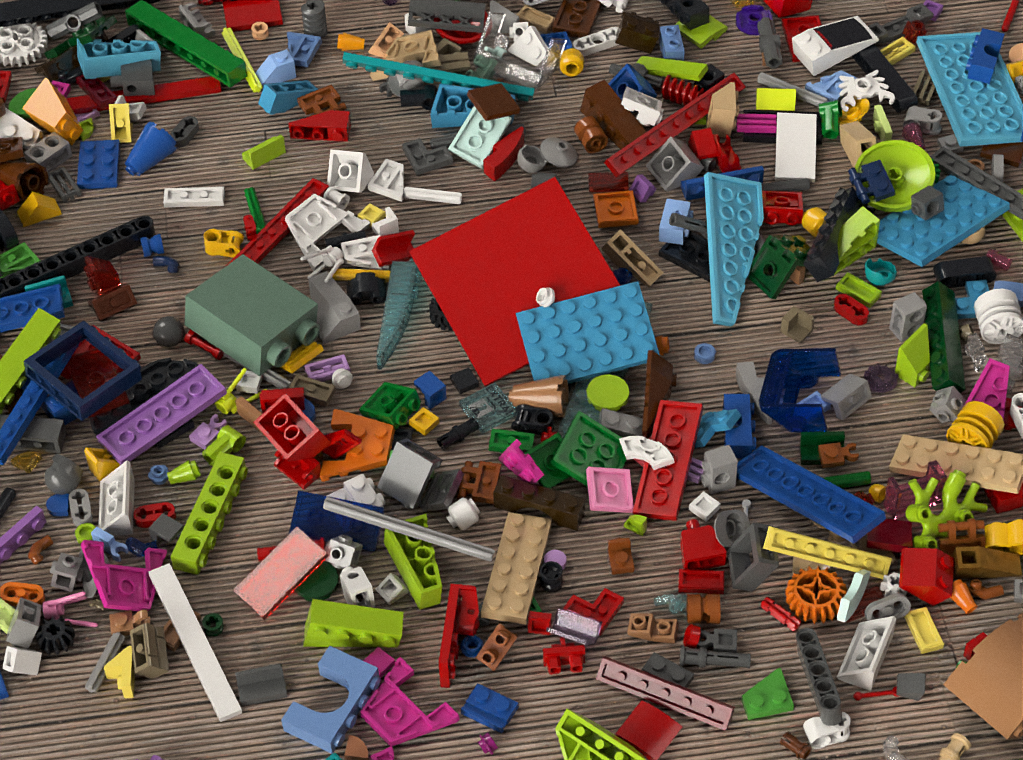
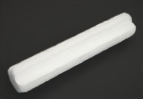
M407 186L403 192L404 198L451 204H461L462 193Z

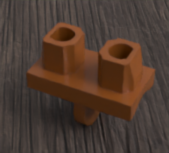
M499 623L475 658L495 671L519 636Z

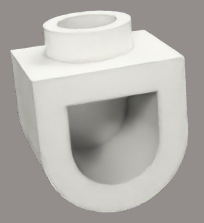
M528 22L513 23V27H509L510 38H513L514 42L528 28Z

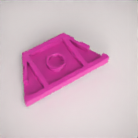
M516 439L501 454L498 460L511 470L519 480L535 484L544 474L535 464L529 454L525 455L519 448L521 442Z

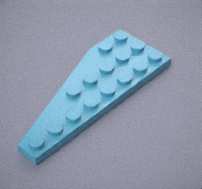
M707 172L704 175L712 319L713 324L731 327L737 319L741 304L740 298L746 286L744 285L745 280L749 275L755 253L754 247L760 235V226L764 220L761 182Z

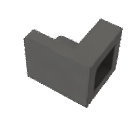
M162 513L148 528L151 541L157 545L163 539L171 542L175 537H180L184 525Z

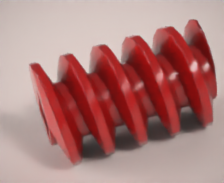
M667 75L661 88L663 99H669L671 102L676 101L677 104H683L684 106L704 93V88L698 91L699 85L697 84L693 89L691 82H688L685 86V80L683 79L679 84L677 77L671 82L670 75Z

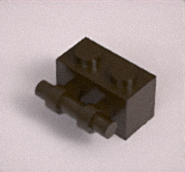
M623 11L615 43L651 54L658 40L659 22L654 21L651 17L644 18L636 15L634 12L628 13Z

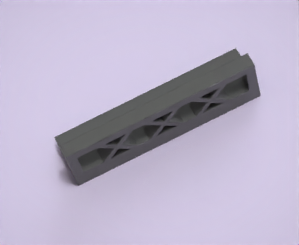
M410 0L408 26L483 33L486 4L454 0ZM413 16H420V17H422L423 19H421V20H412V17H413ZM440 18L442 21L434 22L432 19ZM452 20H459L460 23H458V24H453L451 21H452ZM470 22H480V26L471 25Z

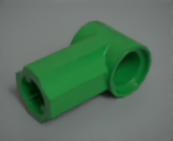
M840 101L819 103L822 135L824 138L836 139L840 135L839 125L840 117H842Z

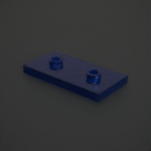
M298 490L289 531L290 535L320 540L321 537H324L325 542L339 535H346L351 537L352 541L362 544L363 550L376 552L381 527L325 510L323 504L326 497L329 496ZM338 499L382 514L385 512L383 507Z

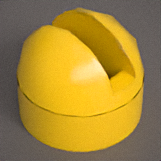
M873 484L868 490L869 497L881 503L886 497L887 487L881 484Z

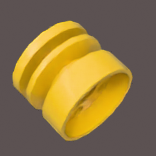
M971 401L962 407L957 418L948 428L946 438L948 442L991 449L1002 433L1005 424L1001 415L993 407L983 402Z

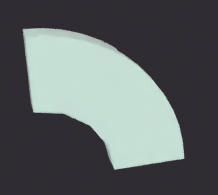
M863 569L854 574L851 586L846 595L841 599L837 620L846 622L853 615L863 597L871 571Z

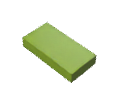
M849 272L836 284V290L851 296L869 308L882 296L881 290Z

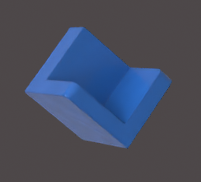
M431 371L414 380V385L424 394L425 405L430 410L447 399L446 385Z

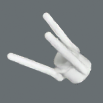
M331 245L300 258L303 261L324 254V263L307 278L316 276L327 266H332V270L324 280L327 283L339 266L344 263L342 250Z

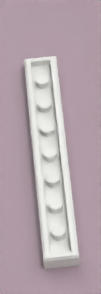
M170 563L148 571L149 577L219 721L222 722L242 714V709Z

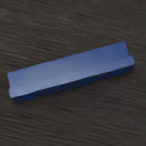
M757 166L720 174L763 184L764 169L763 166ZM704 177L681 181V189L686 201L705 197Z

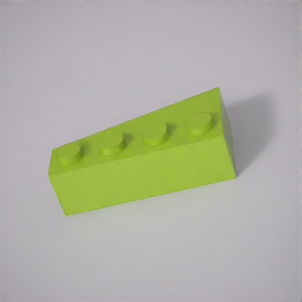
M426 514L404 520L428 528ZM385 529L384 545L419 610L440 604L442 583L432 543Z
M312 599L305 622L303 647L398 648L402 637L404 612Z

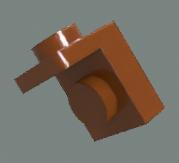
M618 537L608 540V557L612 575L634 572L630 538Z

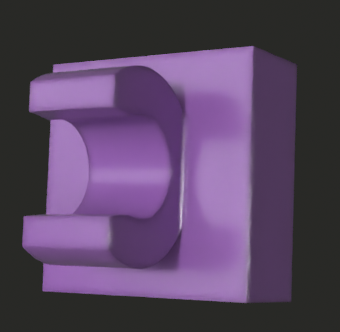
M643 174L636 176L629 191L633 190L634 197L643 203L647 202L649 196H653L656 188Z

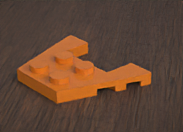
M334 409L331 420L332 430H351V433L362 439V443L348 451L344 461H323L320 472L321 481H329V477L340 475V477L348 476L349 472L356 470L363 472L386 466L392 448L395 432L394 426Z

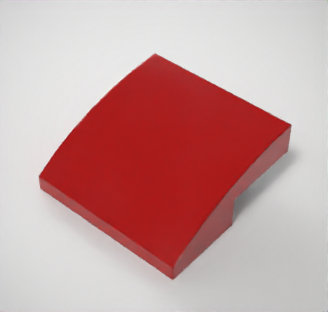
M641 700L614 735L636 748L648 760H658L683 726L658 708Z

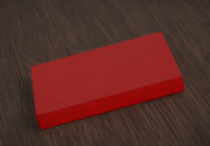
M238 0L223 3L226 27L231 28L233 32L249 30L256 22H264L268 27L283 25L279 0Z
M819 15L782 19L781 24L792 62H801L793 53L792 37L807 29L821 26Z

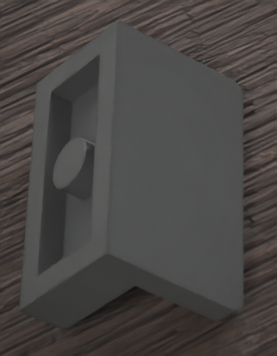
M281 663L235 673L241 707L288 697Z

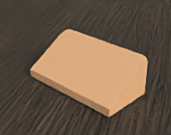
M389 22L368 53L386 58L387 50L396 38L402 37L404 33Z

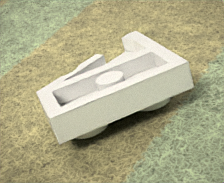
M385 159L368 183V190L402 202L404 165Z

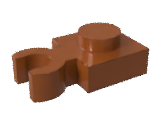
M840 442L818 445L822 468L843 466L845 459L850 462L857 461L859 454H851L849 452L856 450V443H849L841 448Z

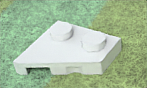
M531 25L508 49V52L536 67H542L552 56L551 51L536 27Z
M380 235L342 242L341 250L344 254L345 264L373 270H389V265L379 267L372 253V249Z

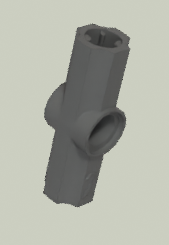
M94 1L46 25L47 32L53 40H56L102 17V9ZM71 17L77 18L78 24H74L71 21Z
M764 17L757 22L760 52H763L766 66L770 67V69H777L782 65L783 61L780 51V35L776 33L774 20Z

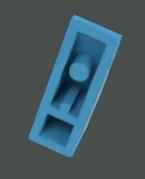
M308 80L269 83L264 85L258 104L268 114L284 113L298 105L297 98L318 89Z

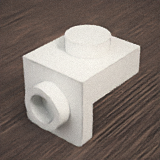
M119 95L114 104L126 103L124 96ZM129 103L130 119L132 121L141 119L147 109L145 103Z

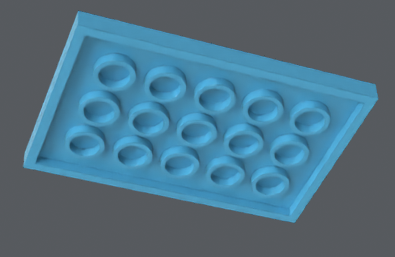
M949 175L933 187L943 193L944 210L928 220H924L912 213V209L902 212H891L880 219L877 244L923 267L1010 209L1009 202L955 176Z
M638 281L552 303L549 307L541 306L516 313L534 381L566 375L565 379L568 380L569 384L646 364L648 350H653L660 356Z

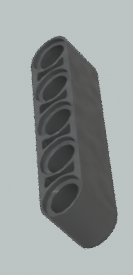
M802 628L796 633L797 652L821 721L825 725L835 726L842 721L841 699L817 633L811 628Z

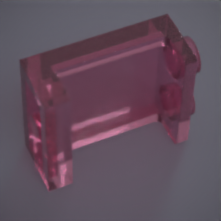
M937 460L928 463L926 476L916 479L922 489H925L931 477L939 481L929 500V507L942 503V491L947 480V475ZM894 477L888 478L883 505L885 510L891 513L892 517L896 520L906 516L907 507L915 504V495L908 483L898 485Z

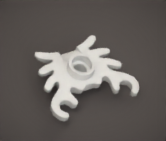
M878 70L865 75L863 78L854 79V77L839 76V79L844 82L838 86L840 89H843L839 96H845L840 102V108L845 112H848L849 109L845 105L850 104L854 107L856 105L855 100H861L862 98L870 99L878 95L880 102L888 98L890 99L889 104L892 105L895 101V96L893 93L886 91L889 89V86L882 83L885 78L876 77L879 72Z

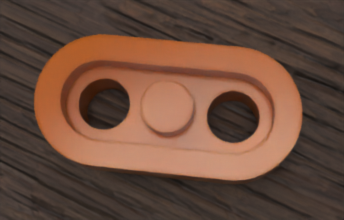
M7 582L0 588V598L10 606L17 607L20 597L40 605L45 601L43 588L36 584Z

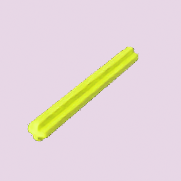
M223 28L221 34L233 55L245 61L247 77L245 78L254 93L261 92L263 86L231 28Z

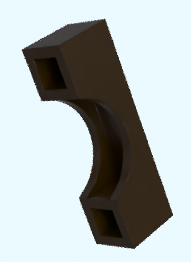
M504 475L500 476L493 491L495 508L515 513L520 508L538 509L549 515L556 525L578 531L585 514V498Z

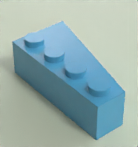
M440 83L430 113L432 128L462 127L474 107V104L467 96L468 90L473 88ZM510 94L511 97H512V98L515 100V102H516L515 95ZM515 115L509 116V117L512 118V121H511V123H510L509 125H511V124L513 123V120H514V116H515Z

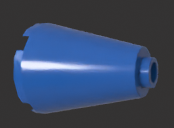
M148 122L125 161V169L132 176L142 175L178 149V147H174L177 143L172 136L163 128L161 130L155 128L157 124L154 122Z

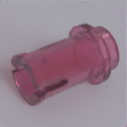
M989 249L986 254L994 265L1005 271L1010 268L1013 261L998 253L997 249Z

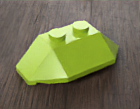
M566 709L555 728L564 760H646L633 746L596 722L570 709Z

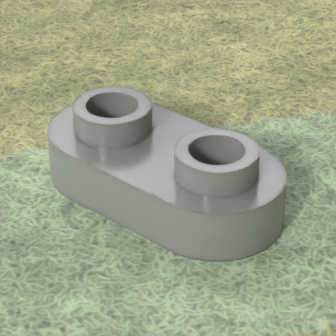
M894 593L870 603L865 609V618L870 621L895 616L897 620L909 613L911 603L904 594ZM900 601L898 606H894L895 602ZM875 610H879L876 615H873Z

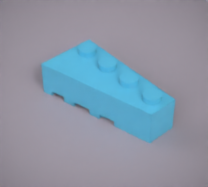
M77 38V58L85 79L121 75L122 65L150 59L152 71H161V51L157 41L131 40L130 43H125L121 40H113L112 43L101 42V39H95L93 42L82 45L79 38Z

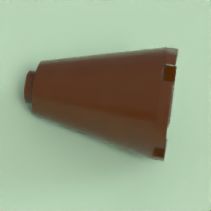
M30 162L0 163V180L7 186L14 184L19 198L25 201L32 191L42 195L45 193L43 191L44 186L48 185L49 182L45 167L38 163Z

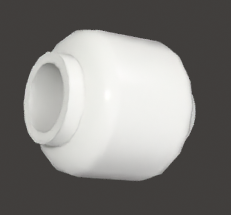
M463 497L448 507L449 516L446 518L453 528L458 526L459 529L466 530L478 522V514L481 512L471 498L468 500Z

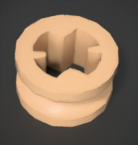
M256 22L252 25L251 30L254 39L264 40L269 36L266 23Z

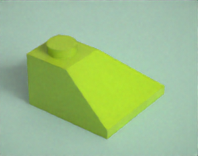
M925 323L898 350L894 375L913 387H916L920 382H925L930 374L928 371L930 365L928 325Z

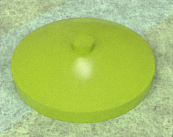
M888 140L877 143L864 151L855 165L857 173H862V165L881 160L895 190V195L877 202L874 196H870L868 205L885 212L910 210L912 205L911 196L929 185L934 187L935 167L931 157L921 147L908 141ZM867 181L862 183L864 187H869Z

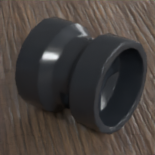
M549 561L540 568V585L546 592L553 593L562 588L563 570L559 563Z

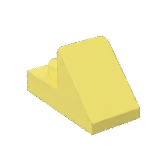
M129 103L109 104L111 140L119 139L120 143L132 142L133 122L131 123Z
M127 646L104 666V671L107 679H117L118 689H122L124 698H134L135 672L132 646Z

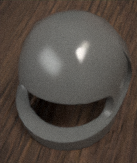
M55 454L51 458L53 460L52 466L45 471V484L55 494H70L80 484L83 470L67 457Z

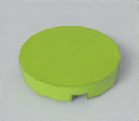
M610 374L600 375L588 384L587 400L598 411H601L602 408L618 411L620 407L628 403L630 396L628 384L618 376Z

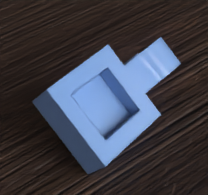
M96 527L91 532L93 541L104 542V551L112 555L115 561H121L118 552L123 551L126 554L129 552L126 544L117 542L113 535L99 527Z

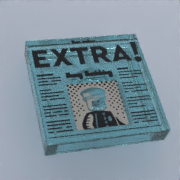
M495 382L459 401V406L469 418H475V421L477 420L482 434L508 421L517 414L515 411L516 407L513 406L512 402H509L508 397Z

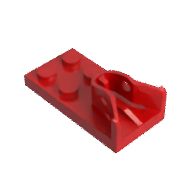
M450 584L438 662L440 687L450 688L451 679L456 677L455 659H458L459 656L458 634L475 636L480 625L477 589L472 585Z

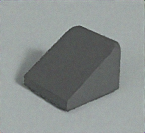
M898 673L896 695L919 701L925 693L926 674Z

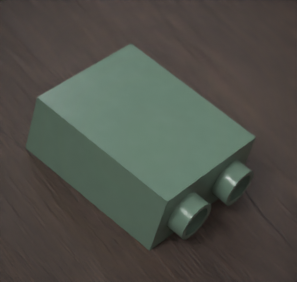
M244 254L192 290L185 297V326L258 376H261L272 366L282 367L288 361L294 349L301 344L305 346L310 345L317 338L320 331V325L317 324L318 303Z

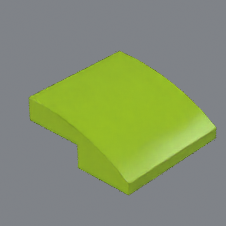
M709 15V23L689 30L680 21L675 24L679 25L681 36L701 49L712 39L716 41L728 30L726 25Z

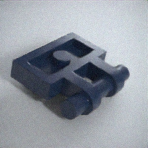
M881 160L862 165V173H857L855 168L848 170L849 180L857 190L856 195L863 204L870 202V196H874L877 202L895 195V190ZM867 181L869 187H864L862 183Z

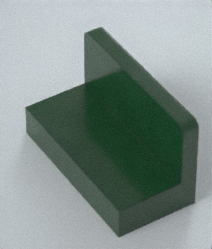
M801 432L799 444L801 465H821L818 445L840 442L841 448H843L845 432Z

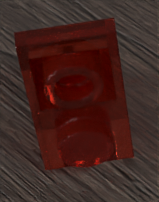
M91 256L84 257L86 263L84 271L89 278L87 284L91 291H95L100 296L121 286L119 274L110 261Z

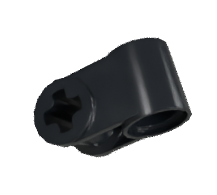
M527 405L516 406V418L511 425L513 430L541 436L543 432H547L549 426L552 427L551 431H554L553 415L548 409Z

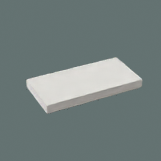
M777 112L775 181L808 178L810 183H815L817 114Z

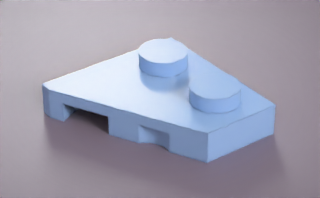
M841 70L832 75L821 77L820 82L814 84L807 82L805 89L827 98L828 102L841 101L845 96H839L843 89H840L838 86L844 82L839 79V76L854 77V79L857 77Z

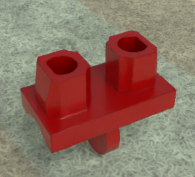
M560 637V644H551V648H543V666L547 667L550 675L559 674L561 672V665H570V671L573 673L583 671L585 645L575 646L574 642L565 643V637Z

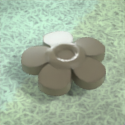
M100 597L93 598V600L88 602L90 607L96 606L101 611L105 610Z

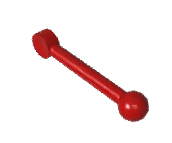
M896 686L892 690L869 693L855 692L853 698L856 701H860L862 698L884 695H893L895 697L899 696L896 695Z

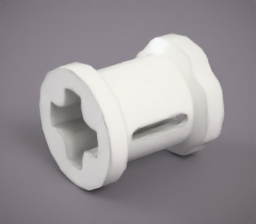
M333 186L329 187L323 196L324 199L336 204L342 210L347 207L350 201L349 195L338 192Z

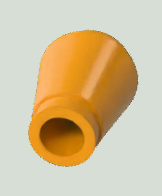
M343 32V34H338L337 49H341V51L364 50L365 38Z

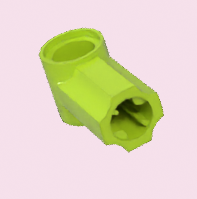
M226 425L219 431L217 439L202 452V456L213 467L219 452L230 454L232 451L235 453L240 451L246 442V437L231 426Z

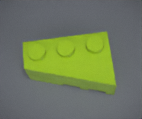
M864 206L850 217L840 229L838 237L839 265L834 275L876 248L880 219Z

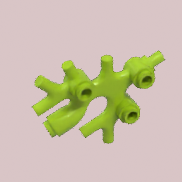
M959 470L950 472L942 491L943 510L940 514L934 515L929 508V500L939 481L931 477L925 489H922L915 478L910 480L908 484L914 492L915 504L907 507L906 517L910 522L921 523L923 526L922 534L915 536L912 540L913 548H937L938 543L935 538L938 536L941 538L947 537V532H938L939 523H946L947 520L962 522L974 518L971 511L986 513L988 509L987 504L975 501V496L980 486L972 482L962 503L959 504L957 497L966 483V474Z

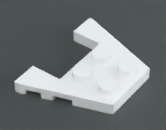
M316 194L311 195L285 217V221L304 256L319 251L320 249L315 244L340 223L346 226L352 233L365 230L370 225L368 220H361L354 216V213L346 212L338 208L336 204ZM324 254L307 259L313 271L324 263Z

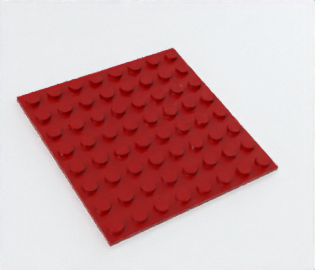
M556 177L409 251L485 387L529 365L516 313L541 307L536 301L537 293L541 288H552L555 292L554 303L621 286Z

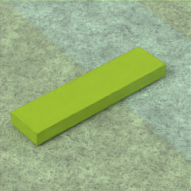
M641 56L636 62L644 65L649 75L663 77L670 75L671 78L677 77L678 79L700 81L708 71L707 64Z

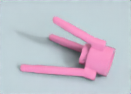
M83 591L56 600L43 602L42 608L45 620L51 619L52 616L56 620L59 619L60 615H64V605L86 600V593ZM65 619V621L69 620L72 625L98 626L94 622Z

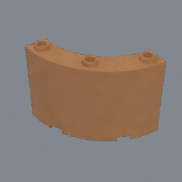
M1023 613L1018 615V620L1012 621L1009 619L984 638L972 650L975 653L974 656L966 664L962 661L943 684L1007 740L1019 739L1023 736Z

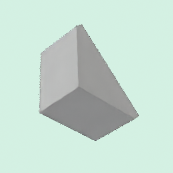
M491 0V33H509V27H513V23L519 22V16L496 1Z

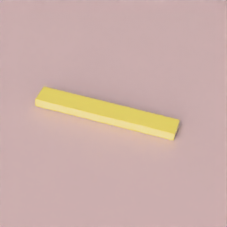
M771 526L768 527L763 549L852 572L865 569L871 571L870 576L883 579L884 575L888 576L892 558Z

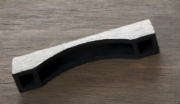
M853 187L846 190L841 189L835 194V198L829 206L830 209L824 217V221L818 229L819 232L813 240L812 247L808 251L803 263L817 282L834 276L839 265L838 237L840 229L862 206H866V204L862 203L861 199H858Z

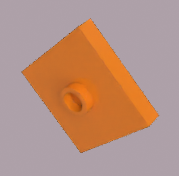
M633 190L593 194L598 228L639 224Z

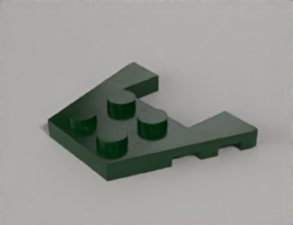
M104 15L95 20V22L92 21L84 25L83 30L80 28L72 33L73 36L44 54L47 59L56 57L68 48L77 45V38H79L82 45L92 42L96 39V36H100L103 33L102 31L109 29L117 20L114 15L108 18Z

